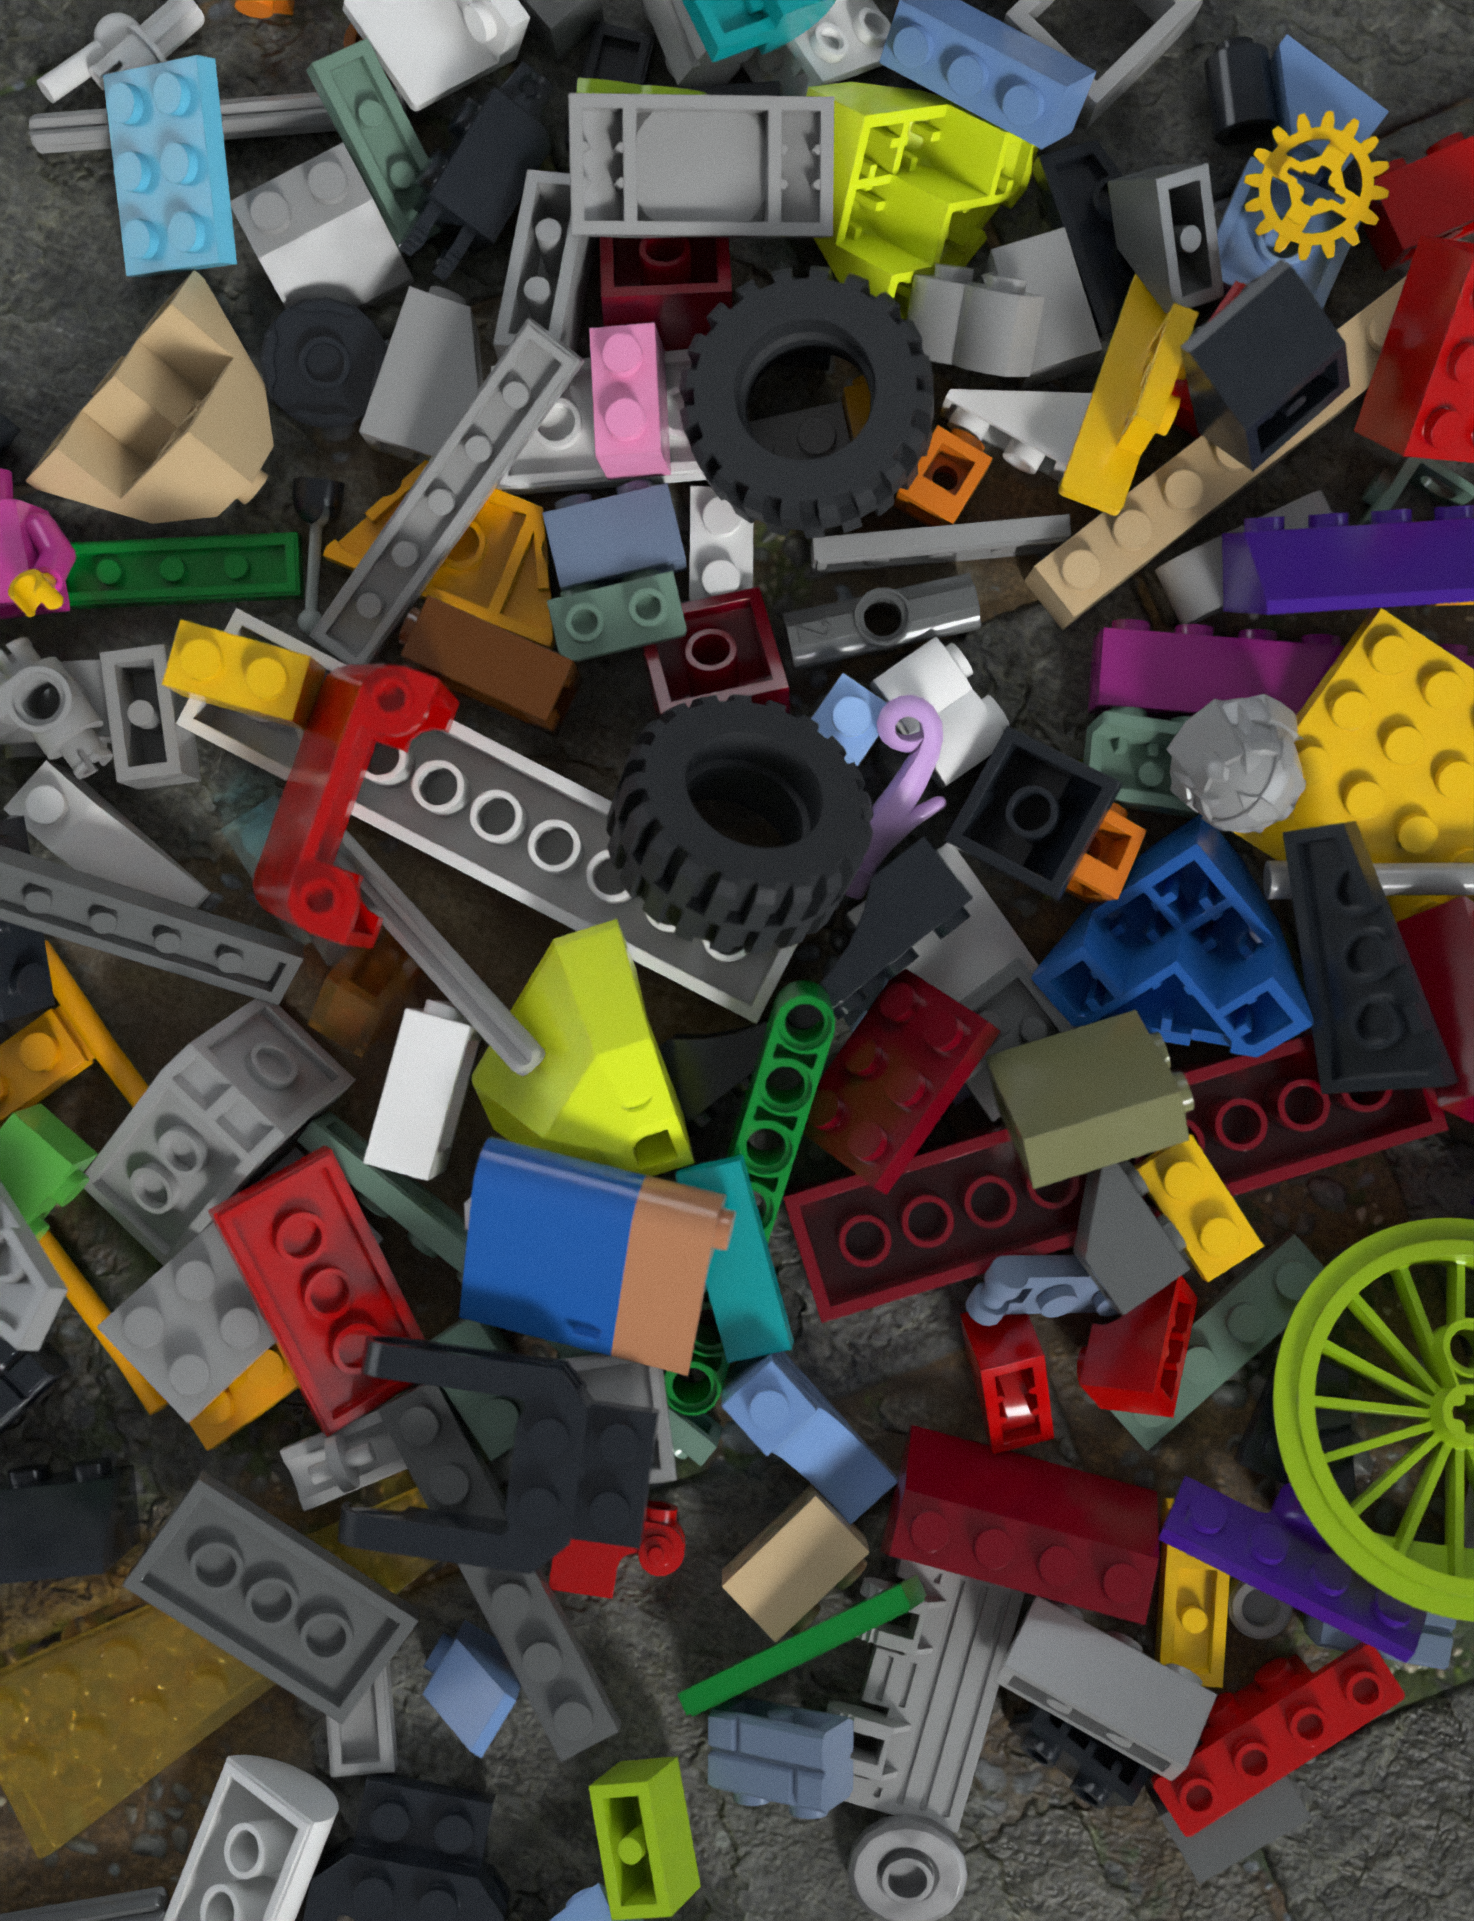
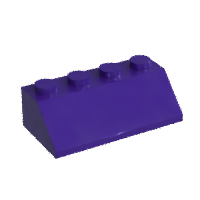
M1474 505L1434 507V521L1412 522V509L1371 511V524L1349 526V512L1308 515V528L1286 530L1285 516L1244 519V532L1222 533L1223 612L1268 615L1474 602Z

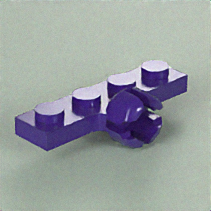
M1187 1476L1184 1477L1159 1534L1160 1541L1404 1663H1407L1416 1653L1428 1612L1412 1607L1386 1594L1347 1565L1316 1530L1303 1510L1291 1483L1285 1484L1280 1489L1271 1511L1265 1513L1256 1511Z

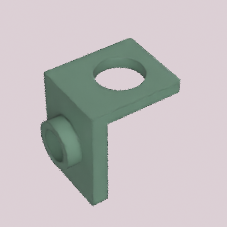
M1404 456L1394 465L1392 470L1383 466L1371 480L1361 496V500L1369 505L1356 525L1371 524V511L1390 510L1408 482L1446 507L1463 506L1474 498V485L1435 459ZM1429 477H1433L1442 481L1443 483L1448 485L1452 490H1448L1437 485Z

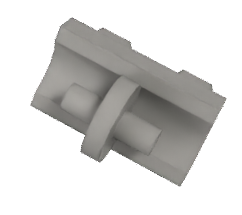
M378 1409L366 1413L329 1437L320 1432L288 1445L279 1451L294 1479L299 1501L304 1511L408 1469L380 1417Z

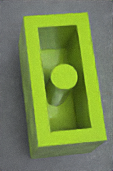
M678 1756L620 1761L588 1786L611 1920L672 1917L701 1887Z

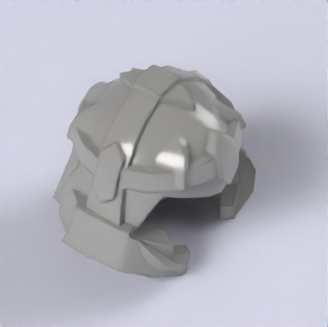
M1266 694L1225 701L1214 699L1184 723L1166 748L1172 756L1170 767L1172 783L1170 791L1193 811L1203 816L1201 819L1225 832L1247 833L1255 831L1261 833L1264 828L1278 821H1283L1294 810L1295 804L1306 786L1301 762L1299 761L1298 752L1294 744L1295 741L1304 739L1298 734L1296 715L1280 701Z

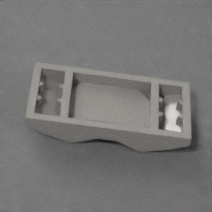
M568 94L571 236L617 238L717 237L739 239L827 238L833 236L834 97Z

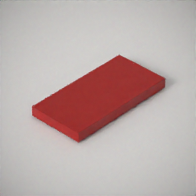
M324 1145L207 1210L321 1432L329 1437L415 1384L372 1377L361 1372L365 1338L367 1336L387 1335L425 1340L331 1148Z

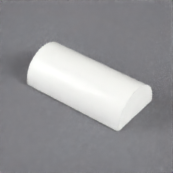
M254 1755L228 1756L163 1921H295L339 1809L337 1798L333 1792L314 1776L290 1764Z

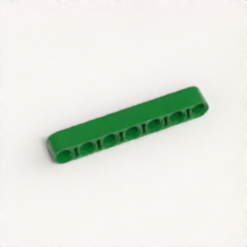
M799 980L789 983L779 991L774 1001L726 1158L743 1154L752 1189L760 1193L764 1198L757 1207L767 1244L834 1035L835 1018L830 997L822 986L812 981ZM800 1004H811L822 1013L819 1022L808 1029H797L791 1026L785 1017L789 1010ZM783 1066L792 1067L803 1076L798 1085L788 1090L776 1089L766 1079L773 1070ZM763 1128L773 1129L783 1137L778 1146L769 1150H760L752 1146L748 1139L756 1130ZM706 1285L701 1311L713 1309ZM698 1323L690 1368H697L705 1372L707 1375L705 1379L696 1383L686 1382L678 1377V1373L664 1370L668 1405L683 1415L695 1416L706 1413L716 1404L720 1397L730 1363L727 1362L717 1325L710 1326Z

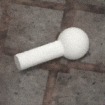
M110 13L104 16L96 25L93 42L37 80L42 93L51 103H55L92 77L88 69L93 64L96 65L130 35L127 27L131 23L140 26V24L134 18L124 13Z

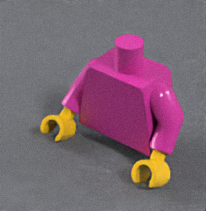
M0 468V620L25 616L30 618L34 615L70 611V600L65 580L76 560L75 550L47 510L19 499H13L12 472Z

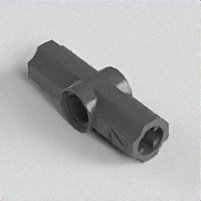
M970 573L894 590L891 588H875L866 592L862 597L782 614L785 639L793 670L866 654L886 655L895 651L898 647L929 641L934 637L943 638L981 628L980 606ZM874 608L890 610L898 621V629L888 636L875 635L867 629L864 615Z

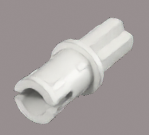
M168 0L140 26L131 23L127 27L130 35L96 65L93 64L88 71L103 91V75L166 62V58L203 26L205 17L194 0Z

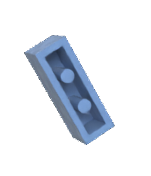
M899 0L879 60L880 64L1040 149L1072 133L1097 72L961 0Z

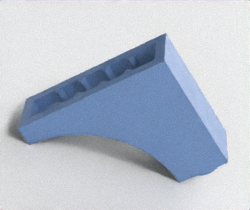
M784 1351L741 1360L726 1374L722 1387L721 1406L766 1456L773 1453L789 1463L836 1508L850 1525L898 1483L895 1474Z

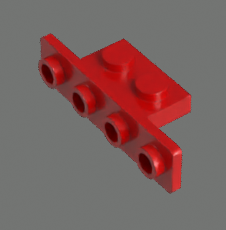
M1360 1642L1314 1673L1297 1654L1289 1659H1274L1263 1665L1255 1673L1254 1681L1234 1694L1226 1692L1217 1695L1200 1735L1203 1744L1194 1749L1187 1768L1173 1781L1157 1773L1151 1778V1783L1183 1835L1191 1837L1401 1702L1405 1698V1693L1377 1649L1364 1642Z

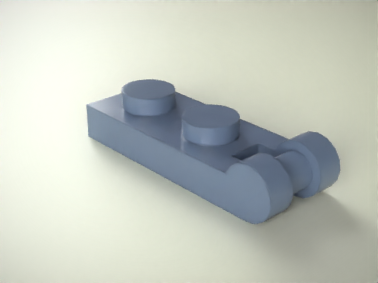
M1011 1255L997 1257L985 1273V1282L979 1283L966 1300V1310L976 1322L986 1326L996 1325L1005 1314H1042L1045 1317H1059L1067 1313H1098L1101 1316L1119 1314L1118 1311L1109 1306L1075 1255Z

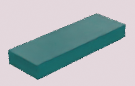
M743 1154L680 1168L676 1173L677 1183L725 1194V1208L736 1211L728 1249L724 1251L715 1248L706 1280V1287L727 1362L730 1363L792 1350L794 1339Z

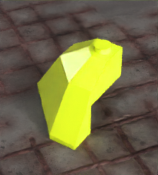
M858 82L808 87L806 96L834 97L833 236L814 238L840 283L845 282L846 276L849 273L868 280L870 294L877 297L879 293L886 291L900 304L901 318L905 321L907 320L914 274L934 275L936 264L961 267L967 265L987 240L985 232L981 229L1001 204L1011 209L1027 190L1038 147L942 96L925 91Z

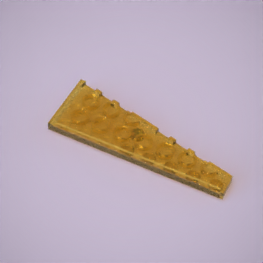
M418 1487L370 1507L401 1512L408 1506L429 1509ZM340 1521L306 1535L307 1538L394 1594L439 1562L438 1560L357 1549L341 1544L337 1540ZM151 1604L1 1668L0 1785L38 1859L52 1854L276 1685V1683Z

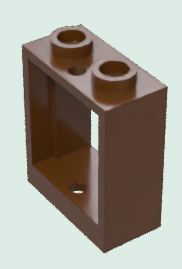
M430 595L427 596L421 610L416 607L411 609L400 631L399 643L404 645L401 656L415 671L438 678L447 688L555 737L558 736L583 682L573 660Z

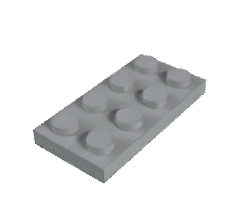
M295 1147L259 1181L299 1160L304 1155ZM214 1222L97 1326L106 1338L188 1424L275 1343ZM368 1223L378 1245H380L384 1238Z

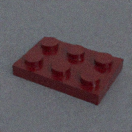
M905 968L888 981L819 1080L803 1134L871 1186L887 1195L1001 1031L989 1021Z

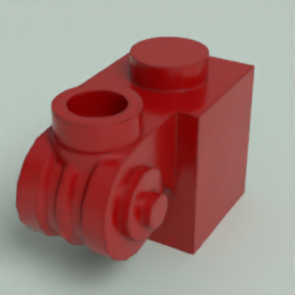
M648 1500L643 1541L640 1549L573 1539L569 1546L552 1558L549 1579L551 1590L612 1599L619 1562L622 1558L632 1553H638L642 1568L651 1575L666 1576L675 1572L684 1558L686 1544L685 1532L677 1520L678 1507L664 1501Z

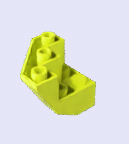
M614 919L553 939L510 1010L514 1017L544 1049L545 1057L543 1061L532 1072L521 1076L512 1071L489 1045L471 1075L472 1084L493 1129L511 1142L648 1176H655L695 1163L684 1114L647 1019L636 967L618 920Z

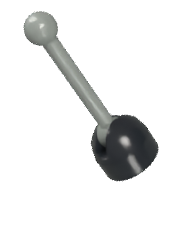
M296 477L293 478L292 491L294 510L301 520L310 525L305 610L298 616V626L304 633L311 634L322 618L321 614L317 611L322 530L325 525L333 522L340 515L344 503L345 484L329 479Z

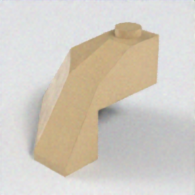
M193 270L148 321L125 357L120 356L91 393L93 397L65 425L26 479V482L32 487L43 492L152 524L218 517L234 500L238 499L245 505L261 489L268 478V474L261 467L274 446L265 383L206 280Z

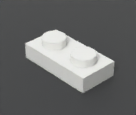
M691 486L689 601L753 588V523H749L735 514L732 505L726 500L721 501L710 486Z

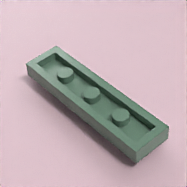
M1289 1231L1285 1233L1194 1315L1174 1417L1110 1411L1139 1444L1148 1451L1287 1327L1290 1317L1302 1295L1324 1269V1266L1294 1233Z

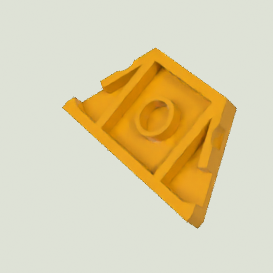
M424 460L402 480L400 488L395 493L383 496L365 512L367 517L339 542L336 539L330 542L324 550V558L327 561L354 571L429 461ZM495 488L419 598L426 600L427 596L430 595L552 651L555 644V634L547 600L552 599L547 530L542 514L545 512L543 507Z

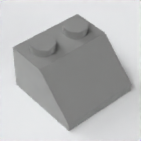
M343 142L230 201L234 214L286 309H289L290 306L303 299L330 297L352 304L357 309L362 310L414 282L401 253Z

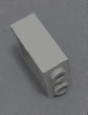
M1019 0L1006 13L1003 23L1074 59L1035 20L1055 0ZM1132 0L1155 24L1097 81L1093 79L1077 119L1085 129L1089 128L1193 24L1203 0Z

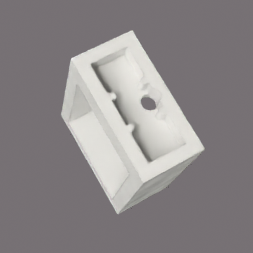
M427 999L424 1008L405 1009L365 1154L364 1164L427 1181L446 1171L471 1081V1075L482 1041V1036L453 1003L438 999L436 1001Z

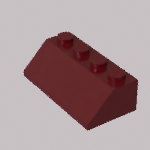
M910 1425L897 1477L898 1483L895 1485L880 1552L1143 1625L1146 1624L1159 1562L1157 1491L1011 1451L993 1454L988 1445Z

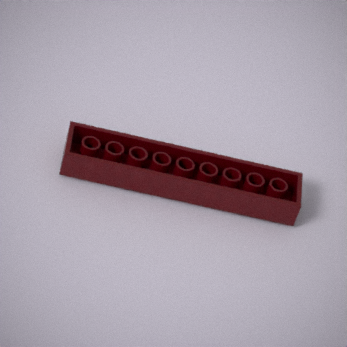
M1312 1027L1258 1058L1228 1052L1170 1070L1172 1074L1181 1071L1191 1090L1194 1110L1185 1112L1188 1133L1192 1134L1231 1196L1449 1130L1443 1109L1431 1100L1426 1088L1321 1094ZM1004 1122L919 1148L887 1195L871 1186L852 1170L785 1189L783 1199L821 1323L986 1273L992 1262L1000 1256L1045 1255L1074 1246L1088 1172L1033 1189ZM1157 1151L1128 1159V1161L1135 1166ZM1144 1194L1142 1199L1154 1217H1159L1161 1214L1148 1194Z

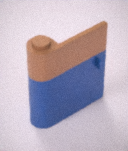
M489 1137L481 1151L473 1180L459 1317L688 1376L709 1265L715 1248L727 1251L733 1232L736 1211L725 1208V1194Z

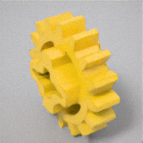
M1326 111L1321 126L1311 128L1307 116L1303 113L1298 115L1297 133L1289 136L1279 126L1272 130L1274 140L1278 145L1273 152L1260 148L1255 150L1253 155L1264 165L1262 174L1254 173L1245 176V184L1253 188H1259V197L1246 203L1245 209L1246 212L1263 211L1265 219L1259 223L1255 232L1258 236H1262L1274 229L1279 234L1274 247V251L1280 254L1290 242L1299 244V260L1306 261L1311 252L1312 245H1321L1324 255L1329 259L1334 257V241L1338 238L1343 237L1353 247L1360 243L1358 233L1354 229L1359 221L1373 226L1378 222L1379 218L1373 211L1368 209L1371 200L1378 201L1388 198L1389 190L1381 186H1375L1374 177L1388 170L1389 165L1388 161L1372 163L1368 155L1379 142L1376 136L1368 138L1362 143H1359L1354 138L1358 130L1359 120L1353 118L1341 131L1334 128V112ZM1308 142H1329L1319 157L1300 162L1287 155L1294 148ZM1349 154L1354 157L1361 173L1362 186L1360 197L1346 189L1341 168ZM1320 168L1327 170L1331 174L1327 185L1335 191V196L1344 201V204H1340L1333 199L1327 201L1324 198H1318L1312 206L1304 204L1301 201L1304 195V188L1298 184V179L1288 174V172L1292 170L1301 176L1306 174L1314 177ZM1273 177L1287 185L1289 189L1291 206L1283 220L1275 212L1271 200ZM1330 211L1346 219L1337 227L1325 232H1302L1311 217Z

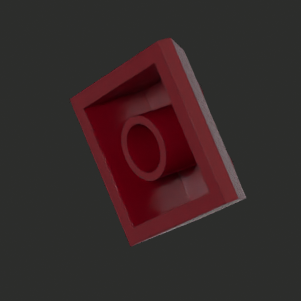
M759 586L681 603L687 628L686 635L681 638L641 647L657 720L660 719L662 712L678 704L685 703L690 708L693 699L717 695L719 701H727L728 697L733 694L752 696L753 703L766 705L768 700L786 706L784 712L790 714L789 685Z

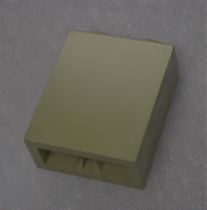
M1136 1010L985 1056L995 1105L1033 1189L1189 1141L1185 1112L1194 1110V1102L1188 1082L1181 1071L1171 1073L1169 1054L1161 1034L1158 1031L1149 1034Z

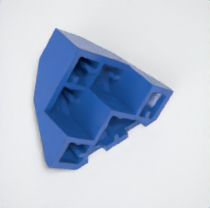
M1199 814L1153 844L1134 861L1118 900L1090 903L1036 968L1031 979L1068 1020L1071 1026L1082 1027L1136 1010L1149 1034L1158 1031L1164 1042L1190 1046V1041L1195 1040L1231 1046L1230 1053L1258 1058L1313 1026V1016L1279 922L1243 859L1221 832L1201 819L1203 816Z

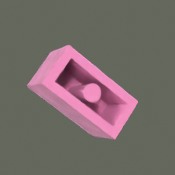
M655 323L589 328L595 457L608 480L671 475L665 349Z

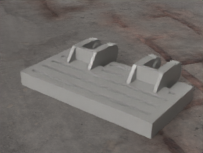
M898 1558L895 1567L896 1576L908 1579L917 1574L927 1594L924 1597L925 1601L909 1611L912 1615L908 1628L886 1622L857 1636V1638L868 1643H874L860 1691L861 1699L865 1702L886 1707L883 1713L835 1700L833 1702L829 1701L826 1713L851 1717V1720L854 1721V1732L877 1738L873 1751L853 1746V1752L850 1755V1759L853 1760V1791L850 1797L844 1801L891 1815L913 1814L931 1818L951 1832L958 1834L999 1684L994 1682L1010 1648L1025 1592ZM864 1577L860 1593L862 1596L869 1598L897 1583L875 1577Z

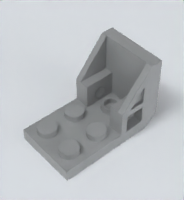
M255 998L190 1042L160 1071L86 1170L85 1174L90 1179L84 1189L165 1266L213 1222L207 1210L236 1195L242 1187L270 1166L301 1136L311 1121L320 1117L345 1093L355 1079L279 1005Z

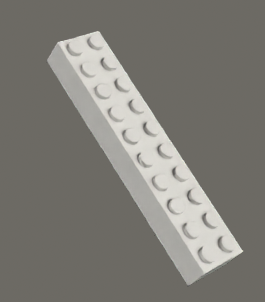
M237 608L224 632L311 656L326 668L323 681L337 667L346 665ZM191 698L188 699L176 722L177 725L285 781L288 780L305 732L304 730ZM454 720L449 733L442 730H431L418 735L411 741L408 753L376 742L351 815L576 931L617 919L634 961L757 1024L797 944L788 948L778 949L774 942L769 952L745 954L744 947L733 946L731 952H722L709 949L710 942L694 937L690 943L674 935L676 927L665 920L657 924L642 910L645 903L642 898L638 896L632 899L620 882L619 878L623 869L616 870L611 863L607 848L610 837L606 832L607 815L612 804L611 801Z

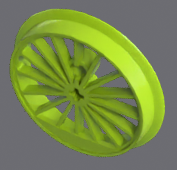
M1463 1218L1423 1219L1395 1225L1362 1239L1330 1262L1309 1285L1290 1317L1277 1356L1273 1386L1275 1430L1287 1476L1303 1510L1319 1534L1347 1565L1369 1583L1405 1604L1438 1616L1474 1622V1548L1464 1547V1470L1474 1494V1318H1465V1268L1474 1270V1220ZM1436 1264L1443 1265L1447 1269L1446 1324L1438 1327L1433 1332L1409 1272V1266ZM1385 1273H1389L1393 1279L1427 1372L1359 1295L1362 1289ZM1346 1306L1417 1388L1327 1340L1332 1327ZM1453 1335L1463 1336L1472 1346L1473 1355L1468 1367L1460 1365L1451 1354L1450 1342ZM1321 1354L1417 1407L1316 1396V1376ZM1453 1407H1456L1459 1413L1468 1415V1426L1465 1427L1462 1420L1453 1419ZM1315 1408L1419 1420L1420 1423L1323 1453L1317 1430ZM1419 1434H1425L1420 1441L1356 1499L1348 1504L1339 1490L1327 1463ZM1432 1449L1395 1537L1374 1533L1358 1516ZM1445 1465V1545L1413 1541Z

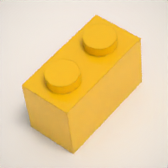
M180 619L161 685L183 697L305 731L322 685L326 668L311 656Z

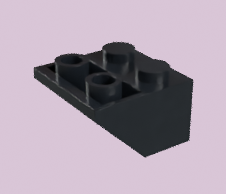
M1283 259L1275 263L1261 277L1250 281L1242 289L1238 297L1209 322H1205L1197 327L1189 339L1180 346L1198 433L1252 472L1350 387L1346 342L1292 265Z

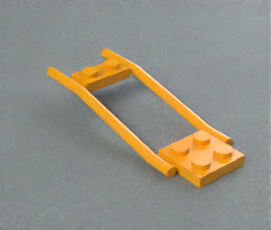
M45 940L53 995L60 1006L56 1009H49L0 1045V1128L14 1112L36 1105L95 1062L93 1059L95 1058L132 1108H134L149 1088L148 1084L116 1043L48 940ZM48 1229L39 1243L68 1288L65 1296L115 1361L149 1415L159 1412L169 1403L97 1328L111 1312ZM276 1343L189 1423L207 1451L216 1449L299 1388Z

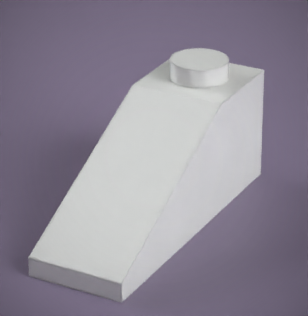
M46 760L3 808L9 815L24 816L26 830L75 870L196 909L211 893L83 779H77L70 768Z

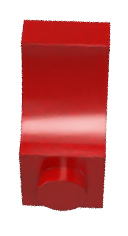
M1182 1275L1119 1319L1106 1325L1092 1324L1088 1345L1083 1346L1078 1355L1077 1376L1079 1385L1100 1409L1174 1417L1198 1297Z
M968 1312L960 1314L966 1356L975 1382L985 1432L992 1453L997 1454L1054 1439L1045 1355L1029 1314H1005L996 1325L992 1326L976 1322Z

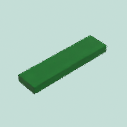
M298 532L70 542L76 553V560L65 580L70 600V610L305 599L302 536Z
M916 1574L681 1691L677 1695L686 1716L691 1714L693 1717L911 1611L925 1601L924 1597L927 1596L918 1575Z

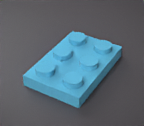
M194 55L103 75L126 276L151 277L237 264L215 58Z

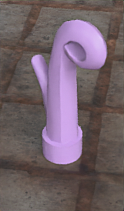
M914 695L899 696L890 700L882 708L877 719V733L882 742L892 749L910 754L891 783L872 806L873 817L870 825L873 834L870 847L845 895L860 900L869 889L871 878L878 873L876 869L889 852L913 829L943 810L947 805L946 799L943 796H936L916 805L939 759L943 742L942 721L934 706L925 699ZM908 716L919 721L920 731L904 735L898 733L895 726L900 719Z

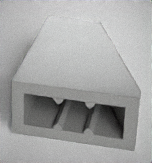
M409 286L359 430L371 449L418 465L424 460L430 461L483 384L478 326L470 306L466 305V300L462 296L438 286H431L429 292Z

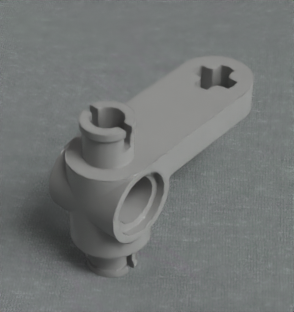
M21 637L8 643L6 646L12 652L8 656L4 650L0 649V670L7 679L6 682L0 685V741L20 727L28 730L47 758L57 759L64 757L74 770L73 773L77 779L88 777L97 772L98 768L94 765L97 761L102 766L109 763L113 758V753L105 747L97 736V733L104 725V721L91 705V699L86 688L69 675L58 658L47 657L41 659L32 647L33 644L28 637ZM56 687L60 694L59 708L53 716L42 719L38 711L39 698L45 690Z

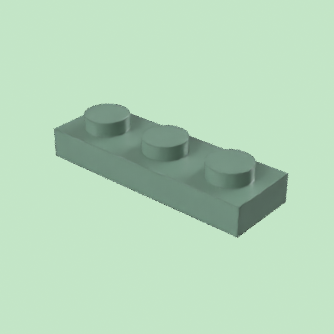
M368 38L311 63L306 71L398 248L403 235L417 214L412 208L424 189L418 186L415 181L429 159ZM433 224L427 240L443 233V231Z

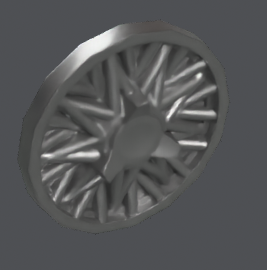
M913 1814L887 1816L867 1826L852 1844L847 1864L852 1894L865 1911L881 1921H936L949 1914L961 1900L968 1878L964 1849L953 1833L931 1818Z

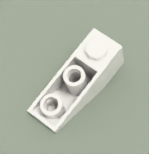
M950 389L945 397L940 416L949 420L947 425L951 430L953 428L964 430L981 441L983 439L1003 450V458L1013 467L1029 474H1035L1039 470L1061 483L1092 393Z

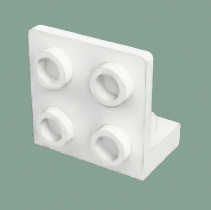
M344 0L343 12L361 38H368L382 68L413 111H420L516 60L530 20V16L519 0Z
M836 0L831 9L806 32L764 55H761L757 48L746 62L740 64L753 82L780 81L783 96H806L808 87L834 84L883 66L879 63L891 24L886 16L880 12L873 0Z

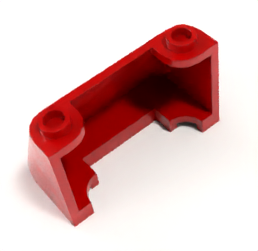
M348 664L340 666L326 676L319 689L254 873L253 890L256 900L263 909L312 934L343 945L373 949L384 918L371 912L363 902L360 886L364 876L333 866L376 742L408 753L411 741L421 733L431 730L450 732L460 702L438 678L407 667L373 664Z

